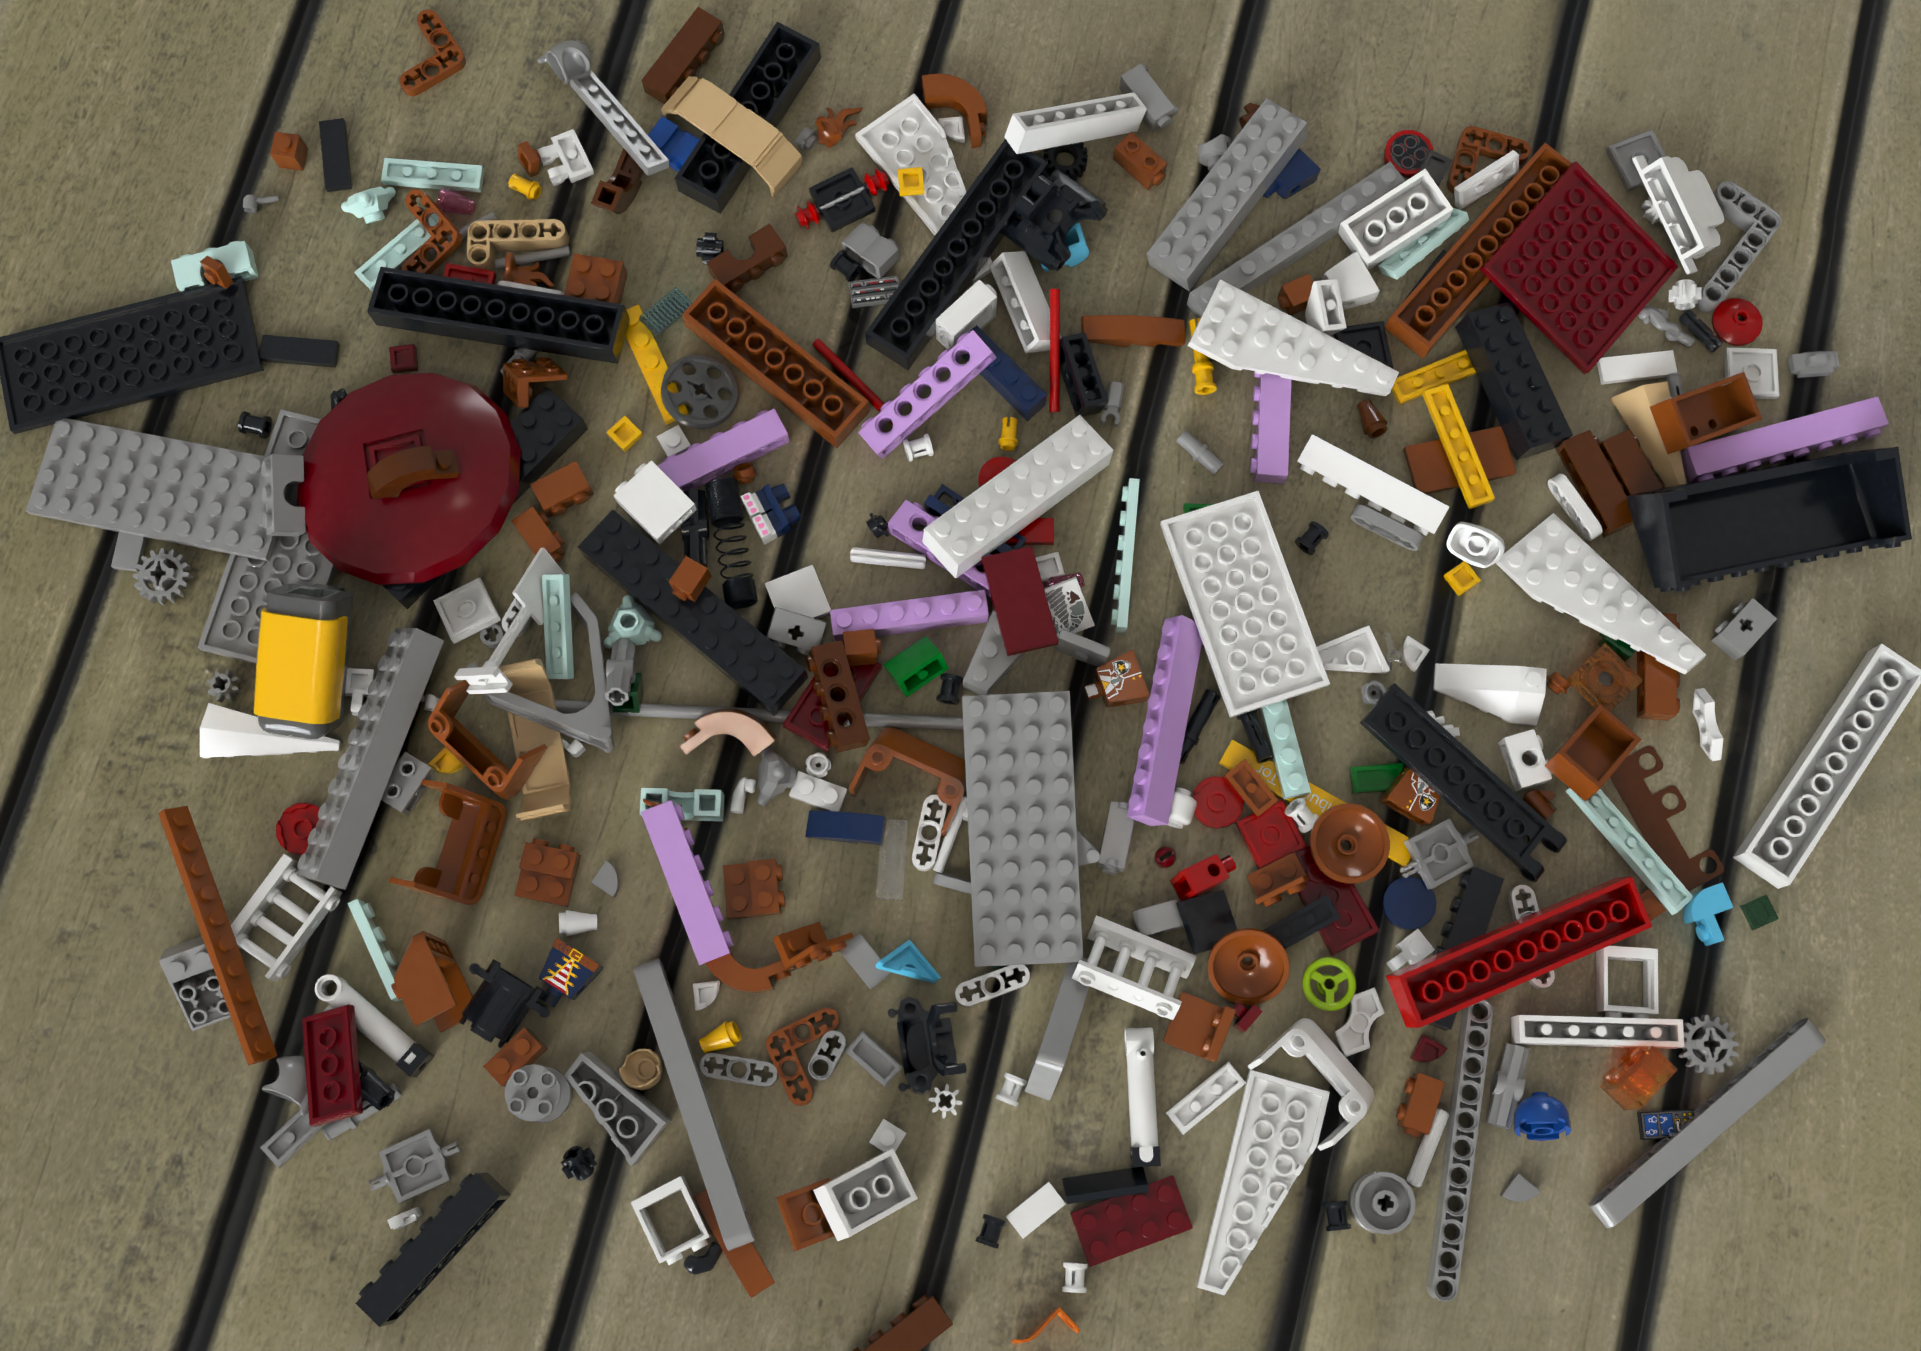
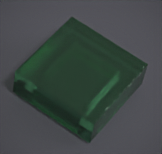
M1767 894L1740 905L1752 930L1779 919Z

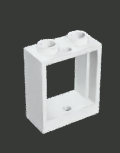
M978 280L936 319V339L946 349L951 350L957 344L958 338L972 330L976 325L982 330L996 317L997 293L994 288Z
M1607 946L1596 951L1597 1013H1605V1017L1622 1018V1014L1632 1015V1018H1649V1016L1659 1014L1658 949ZM1608 959L1643 962V1007L1608 1005Z
M680 1176L631 1202L659 1264L667 1261L668 1265L684 1258L682 1252L689 1248H692L693 1252L707 1246L708 1242L706 1239L713 1236L684 1176ZM681 1190L702 1234L666 1252L646 1208Z

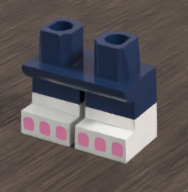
M767 484L762 490L740 496L742 504L764 545L791 531L790 525L801 519L795 504L783 510L779 503L790 498L784 484L772 488Z

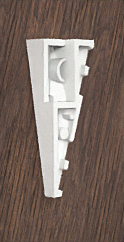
M208 703L200 726V757L205 759L210 757L340 751L343 745L341 741L325 736L319 739L293 737L292 735L268 733L259 726L258 717Z

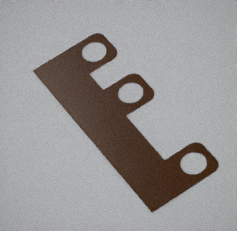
M1647 746L1627 756L1610 776V779L1649 846L1685 888L1691 891L1721 875L1724 872V867L1713 850H1706L1689 859L1667 821V818L1683 811L1686 808V802L1676 786H1669L1653 795L1651 794L1643 779L1662 770L1663 762L1656 750L1651 746ZM1649 753L1654 756L1656 765L1653 769L1645 770L1640 766L1639 758L1642 754ZM1666 793H1673L1678 797L1679 805L1677 808L1670 810L1664 807L1662 798ZM1704 857H1711L1716 862V870L1711 874H1706L1700 869V861Z

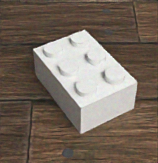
M893 1148L813 1190L837 1241L851 1237L918 1199Z

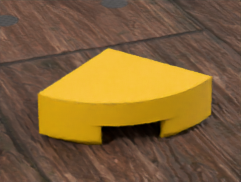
M444 747L427 764L435 771L441 773H453L466 766L447 747Z

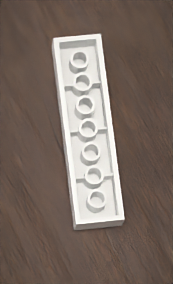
M1079 415L926 526L922 542L956 579L981 561L982 557L989 555L1110 464L1114 450Z

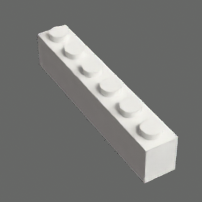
M1133 92L1014 113L1007 128L1005 139L1016 154L1137 132L1147 108Z
M1313 434L1297 461L1301 463L1299 469L1312 476L1315 471L1324 476L1322 481L1333 487H1336L1337 484L1346 487L1347 489L1344 493L1356 499H1359L1360 495L1369 500L1367 505L1380 512L1384 507L1392 512L1391 518L1403 524L1405 520L1414 523L1413 529L1427 536L1428 532L1435 534L1449 509V506Z
M1517 1015L1511 1017V1044L1676 1049L1684 1047L1683 1019Z

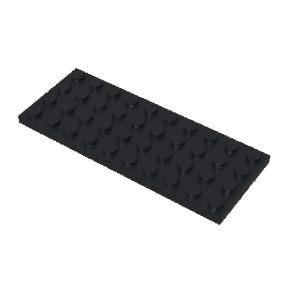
M241 276L232 278L233 284L227 289L217 283L215 285L208 284L0 337V379L10 431L18 434L53 425L56 421L66 418L76 419L264 371L244 279Z

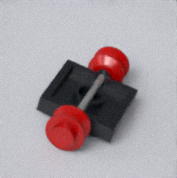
M851 167L809 188V193L816 207L809 201H807V208L805 209L797 206L798 212L795 213L797 222L800 227L805 226L809 229V223L814 221L818 225L822 215L830 231L833 233L876 212L868 191L874 196H877V190L881 188L886 192L889 180L884 171L880 172L875 168V175L870 176L865 173L864 183H861L855 170Z

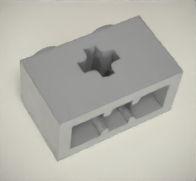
M1754 598L1745 604L1742 601L1739 602L1730 612L1733 614V617L1729 621L1724 619L1714 629L1717 634L1711 641L1734 661L1744 656L1777 620L1775 616Z
M775 607L766 637L779 647L785 648L786 644L796 646V652L809 655L811 647L820 645L826 622ZM796 625H799V630L803 632L802 636L797 635L795 639H792V634L788 632L789 628L794 629Z

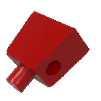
M1215 854L1183 869L1170 880V883L1181 901L1195 898L1226 881L1229 878L1228 873L1236 870V864L1230 855L1220 859Z

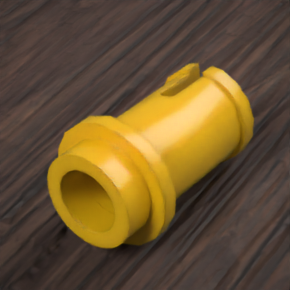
M516 173L509 179L508 187L526 195L527 199L537 200L541 195L542 187L537 181L531 182Z
M1008 417L1002 419L1001 438L998 439V444L1004 451H1013L1018 445V440L1016 439L1017 418L1010 417V422H1008Z

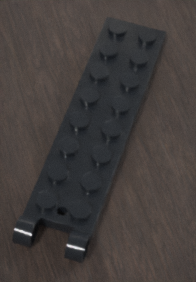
M1395 683L1390 685L1360 722L1364 728L1519 868L1522 876L1529 881L1537 882L1545 871L1544 867L1530 856L1537 844L1541 841L1547 849L1559 853L1567 843V839L1562 833L1552 827ZM1523 836L1528 838L1527 843L1523 841Z

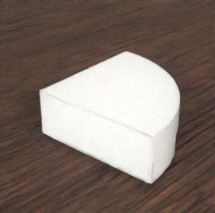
M962 116L938 118V123L944 129L948 139L955 142H965Z
M1407 636L1402 647L1403 659L1406 665L1415 672L1430 649Z
M720 980L693 984L695 1011L709 1007L716 1000L720 992Z
M416 1207L387 1221L391 1229H400L422 1218L423 1213L420 1207Z

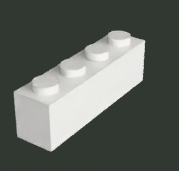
M1026 251L1002 252L989 266L1025 353L1049 351L1050 308Z

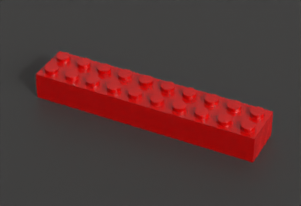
M1633 877L1614 878L1391 973L1386 978L1405 1026L1408 1028H1421L1652 927V924Z

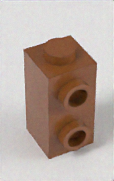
M1130 132L1114 148L1113 160L1147 190L1154 185H1160L1166 178L1167 163L1133 132Z
M532 506L511 520L535 555L540 548H545L555 562L558 563L562 556L566 554L562 548L565 542L557 531L551 533L547 527L551 523L543 511L537 513Z
M1414 1073L1412 1077L1407 1078L1404 1086V1092L1407 1095L1404 1103L1399 1104L1396 1112V1118L1399 1119L1397 1126L1405 1128L1403 1133L1416 1138H1420V1134L1429 1135L1445 1082L1421 1073Z

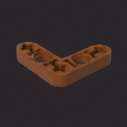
M433 10L421 11L417 16V23L436 54L401 75L399 83L404 93L409 96H417L462 70L466 64L462 50ZM429 19L433 23L435 27L433 31L431 30L430 26L425 22L426 20ZM440 36L448 38L447 42L443 45L435 44V40ZM454 56L457 58V61L453 62L450 60V57ZM442 61L444 65H446L445 69H443V66L441 64ZM430 67L439 68L438 73L434 76L426 74ZM420 74L423 75L425 79L424 81H422L421 77L419 76ZM412 80L416 85L411 87L408 82Z
M1476 126L1466 127L1457 144L1447 180L1448 190L1454 194V187L1458 186L1456 185V180L1460 173H1464L1461 183L1473 176L1479 155L1498 160L1512 150L1516 152V149H1520L1519 165H1522L1527 161L1531 153L1530 145L1524 140ZM1469 135L1474 136L1473 143L1469 142ZM1482 139H1486L1483 146H1480ZM1489 142H1499L1501 149L1498 151L1492 150L1489 147ZM1507 145H1508V146H1509L1508 152L1505 153L1504 151H1505V149H1506V147H1507ZM1463 155L1468 156L1472 162L1470 165H1463L1460 163L1459 157Z
M414 189L406 196V206L430 233L431 237L403 264L401 270L411 271L414 267L416 272L432 274L461 245L462 234L427 193ZM417 197L421 198V199H420V202H421V203L423 204V206L426 207L427 209L423 210V208H421V207H419V206L416 205V204H417V201H416V198H417ZM437 213L439 222L435 226H430L429 217ZM447 233L452 234V235H451V238H452V241H451V242H448V241H447V239H448V238L446 237ZM437 243L442 244L441 246L444 247V250ZM435 248L437 256L435 260L429 262L426 257L427 252Z
M832 1008L818 1010L772 1032L766 1039V1048L777 1069L790 1101L797 1106H804L811 1102L813 1089L795 1050L838 1028L840 1018L838 1013ZM824 1013H827L829 1016L834 1015L833 1026L828 1028L825 1024L818 1027L821 1033L816 1035L815 1027L810 1020L815 1018V1022L818 1023L823 1020ZM801 1024L808 1025L811 1030L810 1036L805 1040L798 1039L795 1034L796 1028ZM777 1036L779 1039H785L786 1041L782 1045L785 1053H788L790 1050L792 1052V1056L783 1057L779 1062L776 1060V1057L781 1056L777 1048L772 1049L771 1047L774 1043L773 1038ZM786 1061H794L796 1063L797 1072L795 1075L788 1077L783 1074L782 1066ZM800 1075L804 1079L803 1081H798L800 1087L808 1089V1093L805 1094L806 1100L801 1101L800 1098L795 1099L793 1096L797 1092L795 1085L792 1084L788 1087L787 1084L788 1081L796 1080Z

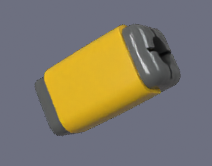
M286 584L268 591L267 606L261 610L253 712L258 715L259 726L263 731L306 739H319L341 725L344 717L353 592L345 591L344 587L314 584L312 586Z

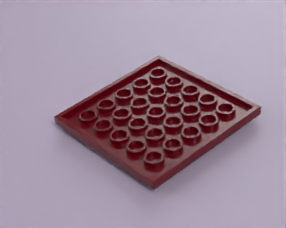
M1575 161L1570 164L1483 264L1480 270L1583 374L1591 371L1679 266Z

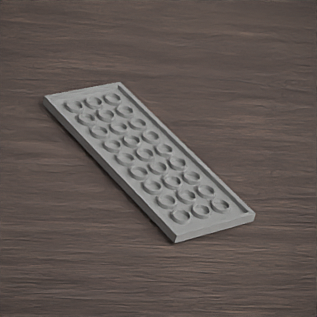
M281 409L264 456L268 457L271 454L302 456L321 419ZM298 485L292 486L288 503L297 507ZM307 532L298 537L277 536L270 562L230 554L198 649L256 664L261 610L267 606L268 591L286 584L330 585L336 567L310 543Z
M67 418L56 421L26 508V512L31 515L117 532L120 531L269 562L277 536L266 535V528L263 527L262 523L263 514L266 513V503L262 501L265 477L261 474V464L266 456ZM286 485L284 488V498L287 502L293 485Z
M1070 691L962 696L975 967L1083 961Z

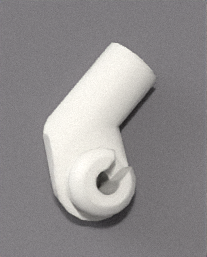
M743 777L739 780L732 795L730 812L743 814L746 793H753L756 789V781L754 779Z

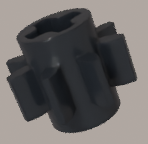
M705 232L703 238L697 239L696 256L702 257L703 264H707L708 261L724 252V241L718 240L717 233Z
M574 1146L568 1149L563 1156L564 1160L561 1161L562 1171L566 1177L570 1179L574 1176L579 1181L590 1177L594 1172V1166L597 1165L592 1150L589 1147L583 1150L581 1146Z

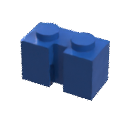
M663 116L648 134L650 139L669 159V166L679 172L700 140L687 131L683 132L679 129L678 125Z

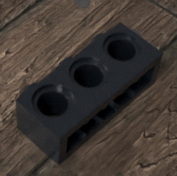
M1086 333L1064 336L1060 339V371L1075 416L1081 415L1084 417L1098 414L1109 401Z

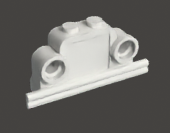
M1643 155L1632 158L1686 274L1689 275L1697 272V267L1692 258L1699 259L1708 251L1720 245V235L1715 227L1724 222V215L1705 175L1699 170L1688 171L1686 164L1678 157H1661L1650 165L1647 164Z

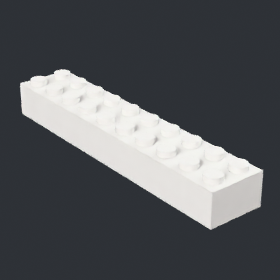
M1883 644L1867 652L1733 856L1735 860L1777 889L1792 883L1920 686L1921 669Z

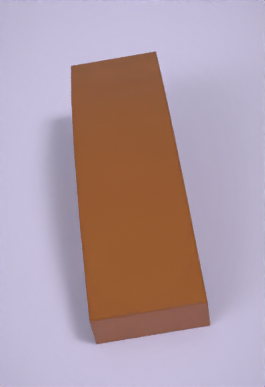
M1136 315L1081 317V333H1086L1090 343L1125 348L1131 344L1155 347L1157 344L1181 347L1185 344L1184 320Z
M705 1189L695 1195L693 1198L749 1296L752 1298L774 1284L775 1281L754 1242L728 1251L707 1190Z

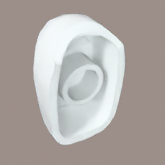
M1467 522L1457 523L1447 540V548L1452 554L1471 565L1481 568H1487L1497 563L1505 551L1504 541L1499 535L1487 528Z

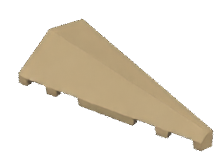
M1668 381L1642 385L1610 399L1611 404L1615 405L1620 412L1624 425H1628L1633 435L1638 438L1642 453L1652 463L1653 471L1660 476L1664 483V488L1686 484L1681 452L1679 450L1667 454L1650 410V406L1671 398Z

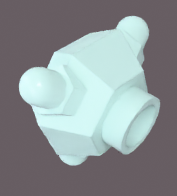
M382 187L371 188L348 197V200L342 203L341 208L344 212L353 213L357 218L364 217L366 224L373 223L385 218L383 211L388 208V202L396 195V191L393 187L385 189Z
M625 595L622 599L623 604L620 605V608L616 609L607 629L609 636L604 640V646L611 649L613 643L619 641V638H629L631 642L636 643V646L644 645L649 640L659 642L662 639V633L655 629V622L644 608L634 603V598L631 595Z

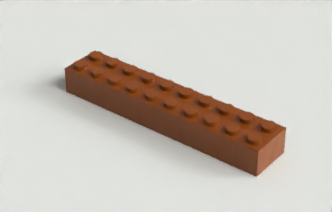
M1544 143L1390 316L1385 329L1424 359L1492 282L1480 270L1483 264L1572 163L1548 144Z

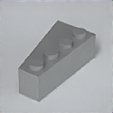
M590 1051L581 1053L564 1074L584 1103H587L593 1111L600 1125L602 1124L612 1137L611 1140L616 1147L620 1148L631 1167L641 1161L672 1121L668 1115L639 1091L624 1084L616 1072Z

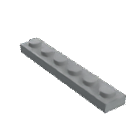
M592 70L570 77V86L647 176L669 168V159Z

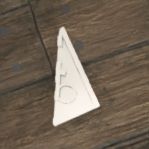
M1369 625L1317 646L1325 670L1386 674L1390 671Z

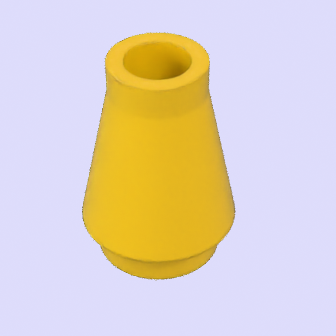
M725 1021L705 1037L700 1038L699 1042L703 1052L707 1054L711 1051L737 1046V1042L742 1040V1036L734 1021Z

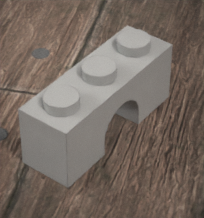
M271 454L264 458L261 464V474L265 477L262 501L266 503V513L263 514L262 519L263 527L266 528L267 536L298 537L306 533L305 507L290 505L284 498V488L286 485L297 486L299 483L304 482L303 456Z

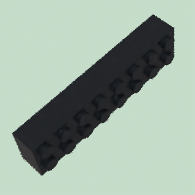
M776 22L729 95L776 128L821 59L819 43ZM704 133L677 173L675 181L679 192L721 214L751 168V165Z

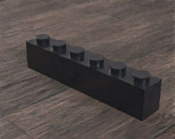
M1476 867L1462 873L1458 886L1461 887L1459 896H1455L1449 908V911L1452 912L1450 921H1445L1440 934L1444 938L1441 946H1436L1433 955L1485 934L1504 881L1503 878ZM1457 1012L1434 1021L1429 1025L1444 1031L1451 1030Z

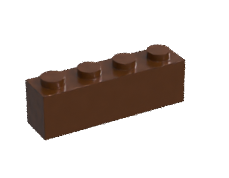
M697 7L641 80L645 93L665 104L689 76L695 77L700 65L708 61L713 48L720 45L723 41L724 29L722 21Z
M1630 429L1600 443L1605 458H1608L1612 463L1613 472L1617 480H1620L1624 485L1626 496L1664 488L1663 483L1656 478L1652 471V463L1642 453L1638 438L1632 435Z
M1588 430L1563 441L1556 451L1582 499L1599 521L1603 530V538L1630 527L1633 524V520L1628 507L1624 485L1620 480H1617L1611 461L1605 458L1599 439L1593 436L1591 430Z
M924 1295L912 1304L914 1307L912 1312L906 1316L902 1312L889 1323L892 1327L885 1333L878 1330L867 1339L869 1345L861 1351H920L951 1327L953 1322L934 1295L930 1298ZM857 1347L852 1351H860V1349Z

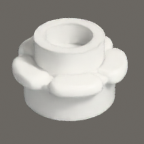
M817 752L810 755L806 760V771L811 776L823 778L828 774L827 771L831 769V761L826 758L824 753ZM817 763L821 764L819 768L816 767Z

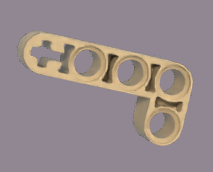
M556 219L475 221L468 228L467 258L473 268L492 271L495 265V252L548 250L568 246L570 239L564 224ZM511 233L508 238H502L503 235ZM530 233H536L534 237L526 238ZM486 234L485 237L477 239L479 235ZM486 257L482 262H476L478 258Z

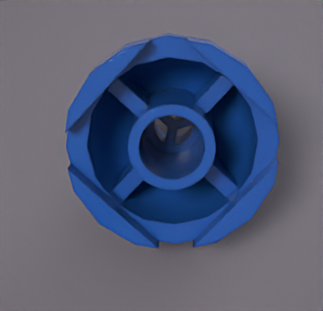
M1534 1092L1531 1094V1097H1527L1519 1103L1514 1113V1131L1519 1137H1521L1520 1132L1527 1134V1139L1546 1141L1559 1139V1133L1565 1131L1567 1136L1571 1132L1569 1112L1557 1098L1548 1096L1546 1092Z

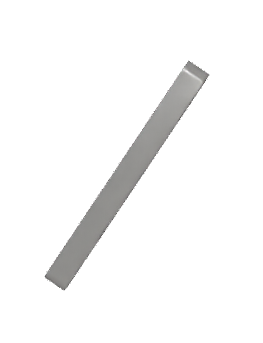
M660 958L636 966L633 969L727 1250L730 1251L755 1241V1237L666 972Z
M1487 1000L1462 1010L1427 1279L1429 1295L1443 1302L1453 1300L1457 1295L1493 1017V1008ZM1474 1005L1482 1008L1483 1015L1481 1019H1477L1473 1015L1472 1009ZM1472 1031L1479 1036L1480 1041L1477 1046L1472 1045L1469 1041V1034ZM1468 1058L1472 1059L1476 1064L1474 1073L1468 1072L1465 1067ZM1465 1085L1469 1086L1473 1093L1469 1101L1465 1100L1462 1096V1089ZM1461 1113H1465L1469 1118V1124L1466 1128L1461 1127L1458 1122V1117ZM1459 1140L1466 1147L1465 1153L1461 1156L1455 1151V1143ZM1454 1168H1458L1462 1173V1179L1459 1183H1455L1451 1178ZM1451 1196H1455L1458 1199L1459 1205L1455 1211H1451L1447 1204ZM1447 1224H1452L1455 1228V1234L1451 1239H1447L1444 1235V1228ZM1444 1252H1448L1451 1256L1452 1261L1448 1267H1443L1440 1262V1257ZM1444 1280L1448 1285V1290L1446 1294L1440 1296L1436 1287L1440 1281Z
M1809 1018L1797 1021L1694 1110V1116H1689L1691 1122H1682V1131L1677 1134L1675 1132L1673 1135L1670 1133L1669 1136L1671 1138L1660 1139L1592 1198L1588 1206L1606 1228L1616 1226L1825 1044L1826 1039Z

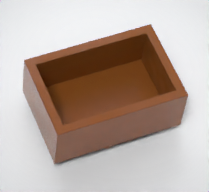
M1600 704L1583 720L1544 766L1579 797L1587 801L1604 785L1641 741V738Z

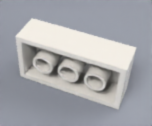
M1424 169L1341 222L1338 233L1352 254L1357 251L1366 268L1370 270L1448 220L1453 207L1427 170Z

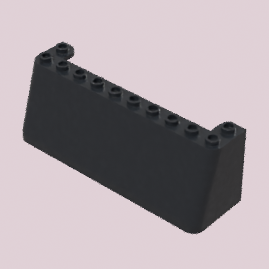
M1898 447L1845 452L1627 495L1628 507L1654 588H1660L1661 592L1673 590L1674 592L1691 590V586L1700 585V580L1707 579L1708 582L1724 580L1723 575L1731 574V577H1740L1747 575V570L1754 569V573L1771 570V565L1776 564L1777 568L1789 567L1794 565L1793 561L1800 560V563L1817 561L1816 556L1823 555V558L1840 556L1839 551L1846 550V554L1863 551V546H1868L1869 549L1900 547L1901 541L1912 539Z

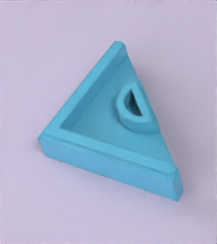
M910 939L875 965L877 969L930 983H936L941 978Z

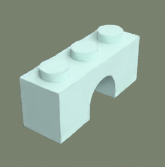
M233 241L226 246L207 248L203 252L193 255L185 254L178 259L171 260L176 285L180 291L209 284L204 276L205 270L200 263L206 256L223 264L231 279L240 276L244 281L259 278L253 251L245 241Z
M641 788L640 815L642 811L652 808L646 805L643 799L661 804L672 800L675 805H682L681 808L685 816L684 820L723 821L725 795L722 790L695 789L694 792L685 793L673 792L667 788Z

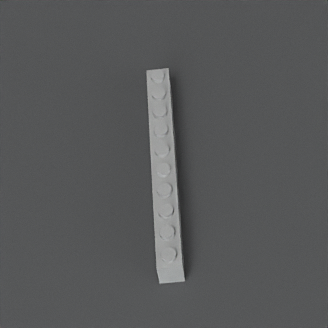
M1391 162L1387 163L1191 291L1187 306L1196 318H1201L1220 279L1249 293L1339 234L1338 230L1341 222L1404 183L1405 179Z

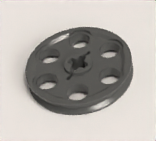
M690 355L675 361L667 369L661 385V398L667 412L676 421L691 428L707 429L720 425L732 414L738 398V387L732 372L723 363L709 356ZM690 365L696 372L693 375H686L683 373L682 367ZM709 369H716L720 372L721 377L712 379L707 375V371ZM670 383H676L681 387V391L679 393H671L667 386ZM700 388L704 390L703 394H695V391ZM726 390L731 394L732 398L724 401L719 398L718 392ZM680 405H688L692 409V413L683 415L679 412L678 407ZM707 408H712L717 412V417L713 419L707 418L703 411Z

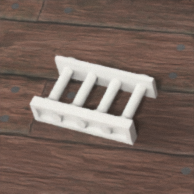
M283 854L231 924L239 949H244L267 965L270 970L265 977L273 981H278L288 974L291 969V962L327 913L333 911L340 902L339 897L343 893L332 886L325 892L307 878L297 875L298 861L286 854ZM292 881L320 901L311 914L281 895V889L286 882ZM275 903L303 923L294 937L265 917L264 912L270 904ZM254 926H260L287 945L278 959L248 939V934Z
M1096 915L1087 939L1094 941V945L1088 961L1079 960L1072 979L1085 986L1093 987L1154 1012L1161 1017L1174 1020L1182 1001L1173 998L1180 977L1187 979L1197 956ZM1104 946L1120 952L1112 973L1097 967ZM1130 956L1145 962L1138 983L1122 977ZM1155 966L1170 972L1163 993L1148 988Z

